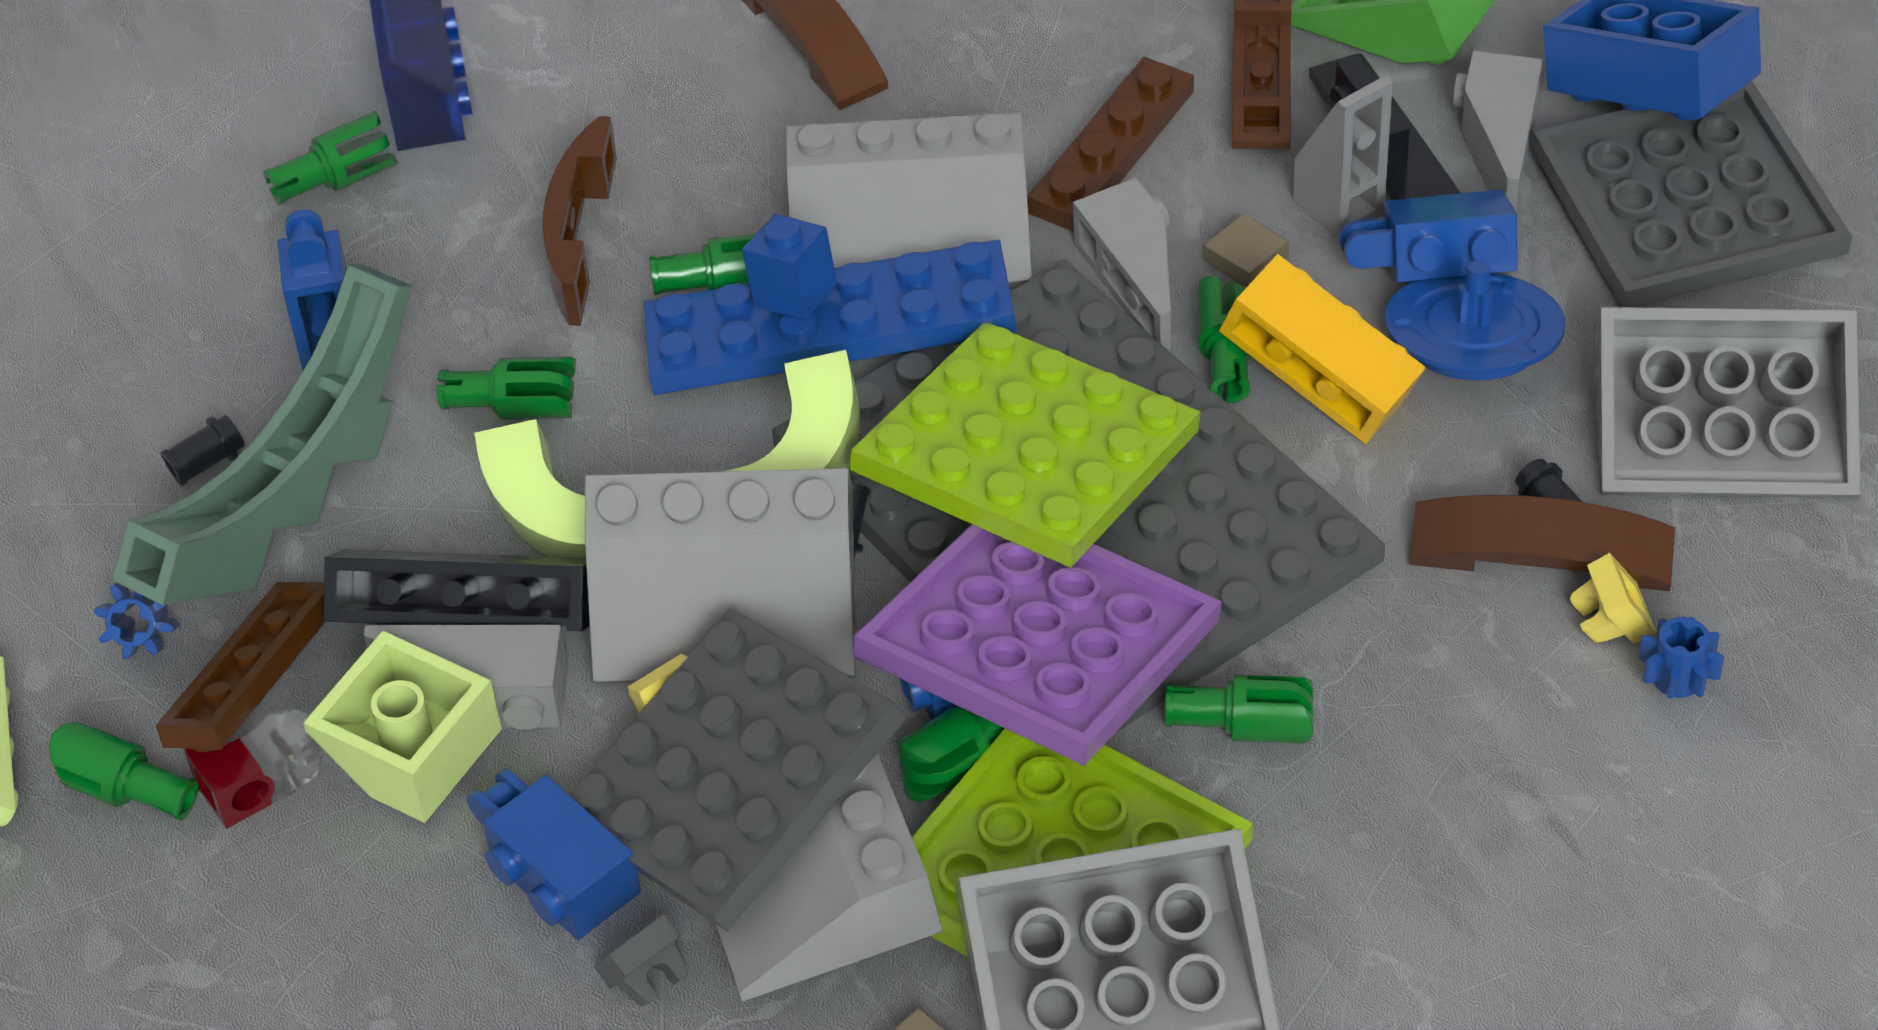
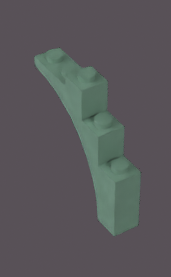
M364 264L348 265L331 316L312 357L286 400L253 442L225 470L202 488L162 511L128 520L112 581L161 605L257 588L273 530L318 522L334 464L377 459L393 404L392 400L381 395L412 285Z

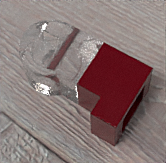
M281 709L272 712L262 719L256 730L226 744L222 750L197 752L194 749H184L193 779L198 781L200 793L226 829L296 792V789L317 777L323 767V755L320 745L305 731L303 722L309 717L306 713L296 709Z

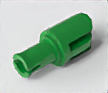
M377 111L312 138L309 153L272 169L264 170L263 175L266 183L272 182L273 184L269 191L276 203L279 205L285 203L286 200L322 184L327 188L331 187L337 191L398 164L394 153H387L345 170V167L387 148L390 143L385 132L369 134L337 148L334 146L379 126L381 120Z
M755 234L707 238V245H702V251L659 257L649 256L654 295H659L662 292L707 287V290L720 289L728 284L749 283L742 248Z
M1206 276L1199 281L1197 288L1199 351L1205 358L1211 360L1210 392H1215L1219 397H1222V383H1224V401L1226 403H1235L1249 395L1248 359L1251 356L1220 333L1219 330L1236 298L1246 288L1242 284L1233 281L1227 282L1221 288L1220 277Z
M573 357L500 358L497 364L492 366L491 370H440L437 380L444 382L445 385H436L438 404L441 409L492 407L493 411L498 413L501 419L572 418V404L569 401L574 396V381L571 378L575 375L576 359Z
M1234 674V681H1227V687L1178 686L1167 683L1165 727H1172V725L1225 727V734H1232V741L1303 744L1310 741L1313 735L1312 680L1306 677Z
M956 706L947 709L902 737L897 743L900 752L899 759L904 792L910 800L917 802L930 800L944 792L964 777L1005 728Z
M78 722L63 724L51 735L48 746L50 759L60 782L66 787L116 808L134 800L172 815L174 819L179 821L185 819L192 810L199 791L198 781L149 763L145 748L142 745Z

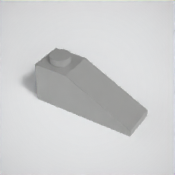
M1473 50L1468 74L1457 73L1453 107L1463 108L1461 133L1489 191L1502 189L1517 212L1539 101L1543 59Z
M1386 76L1338 101L1295 156L1293 200L1338 239L1341 229L1348 222L1373 219L1383 214L1393 82Z
M1137 177L1074 201V245L1126 314L1171 353V302L1166 230L1170 227V219L1164 203L1158 196L1152 197Z
M365 625L363 636L366 648L370 646L382 631H385L490 679L502 728H515L519 730L561 728L568 673V661L561 625Z

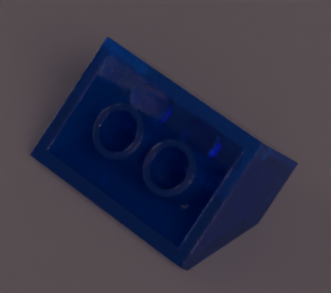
M370 0L379 66L397 151L466 140L462 116L473 115L467 81L456 82L455 80L466 77L460 43L449 44V41L460 40L454 6L443 8L441 0Z

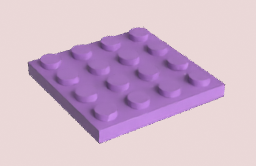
M972 524L855 635L853 656L1085 766L1219 622L1222 601L1095 544L1070 568Z

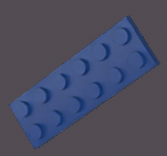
M1000 239L982 243L969 242L959 247L924 253L911 252L900 257L867 263H848L835 268L838 285L806 321L755 307L749 283H733L719 289L689 294H670L660 299L644 301L648 369L653 395L786 373L784 363L846 350L850 362L964 342L983 323H991L1008 329L1012 333H1017Z

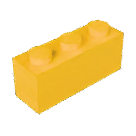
M1279 254L1272 259L1236 298L1219 330L1220 333L1365 445L1368 444L1407 399L1426 369L1424 365L1409 355L1403 346L1392 342L1362 319L1355 309L1341 303L1315 283L1304 270L1294 267Z

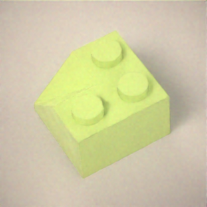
M382 631L303 722L305 731L371 798L423 823H426L502 730L490 679L385 631Z

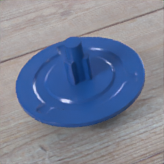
M1474 261L1467 265L1466 276L1416 280L1397 291L1386 306L1385 328L1394 343L1403 346L1409 355L1436 373L1463 380H1493L1516 374L1552 354L1564 337L1565 316L1559 304L1539 287L1512 276L1490 273V266L1487 263Z

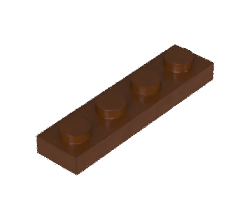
M1144 56L1027 196L1028 214L1074 232L1073 202L1118 185L1193 94L1194 75Z
M324 582L275 583L156 724L163 748L194 749L197 752L222 750L325 623Z

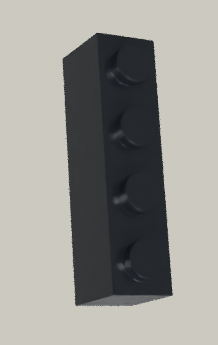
M344 549L324 558V622L394 625H561L562 631L582 632L590 626L586 558Z

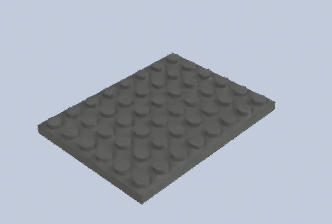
M1066 259L1010 291L1017 333L1014 334L1050 349L1058 350L1076 360L1105 372L1113 373L1119 378L1160 395L1168 396L1174 401L1201 411L1199 431L1094 543L1222 601L1219 622L1118 731L1166 701L1167 683L1178 686L1193 684L1384 561L1385 543L1215 392H1210V388ZM963 342L904 352L854 381L860 409L858 443ZM790 419L772 429L775 447L785 435ZM850 467L848 469L852 483L871 489L870 495L867 498L860 532L909 582H912L972 525L850 470Z

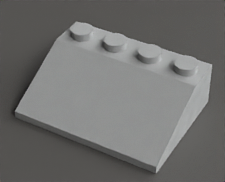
M1021 112L786 126L789 217L827 228L834 268L848 263H867L900 257L911 252L924 253L959 247L969 242L982 243L1000 239L1009 289H1015L1032 279Z
M1600 308L1593 327L1594 398L1601 494L1859 498L1861 496L1857 310Z
M848 468L585 475V548L594 684L634 683L679 654L689 656L705 638L708 631L718 623L729 609L734 610L851 678L855 677V657L853 656L855 637L853 486Z
M878 753L729 931L726 932L716 925L742 1002L943 932L928 876Z
M1240 829L965 876L958 879L955 890L983 1030H1280Z

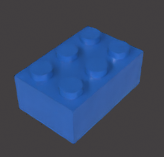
M1580 0L1543 25L1547 90L1570 94L1577 101L1603 100L1620 103L1626 110L1642 111L1653 109L1672 113L1675 118L1680 120H1696L1705 117L1708 112L1730 96L1736 94L1739 89L1761 74L1758 7L1714 0Z

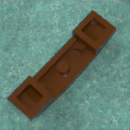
M742 0L755 15L765 11L809 60L811 79L839 110L888 89V80L876 57L850 17L836 0Z
M1234 0L1232 149H1291V0Z
M599 116L573 141L555 169L545 198L543 236L551 284L559 309L569 325L581 326L590 286L583 241L576 240L585 198H609L617 161L610 116Z
M1470 495L1436 498L1416 502L1409 565L1474 571L1475 561L1589 572L1588 564L1611 553L1637 582L1639 588L1670 591L1675 527L1639 514L1572 500L1516 495Z

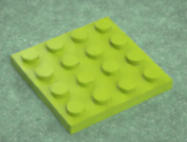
M983 323L851 449L850 470L1072 568L1199 431L1201 411L1174 401L1168 396L1160 395L1119 378L1113 373L1105 372L1076 360L1058 350L1050 349L1014 334L1008 329L991 323Z
M1005 728L912 836L928 876L943 932L931 937L967 957L955 890L960 877L1235 829L1241 830L1245 850L1253 840V823L1105 744L1083 766Z

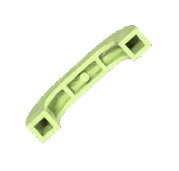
M846 350L784 363L792 403L791 419L785 435L778 445L762 459L747 466L726 471L849 469L851 449L858 444L860 409L854 377ZM533 419L475 432L477 453L482 473L500 510L515 532L530 546L548 557L586 558L585 496L565 488L555 480L549 446L537 420Z

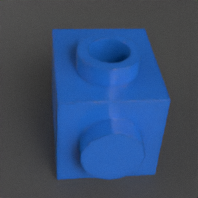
M775 213L742 248L755 307L806 321L838 285L827 228L825 226Z

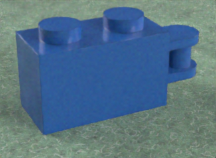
M1502 189L1383 201V218L1348 222L1339 233V244L1352 266L1359 269L1389 266L1397 282L1466 276L1467 265L1474 261L1487 263L1490 266V273L1518 271L1517 212Z
M298 210L291 213L285 220L287 238L277 239L282 291L303 370L312 357L331 316L347 270L338 229L324 231L321 217L311 210Z
M504 768L495 775L496 783L483 793L479 790H474L466 797L470 810L484 826L489 850L485 853V859L490 869L505 885L510 886L515 882L528 894L529 901L536 913L548 925L554 926L559 923L579 941L641 893L637 870L628 860L634 853L549 776L544 775L528 787L512 771Z

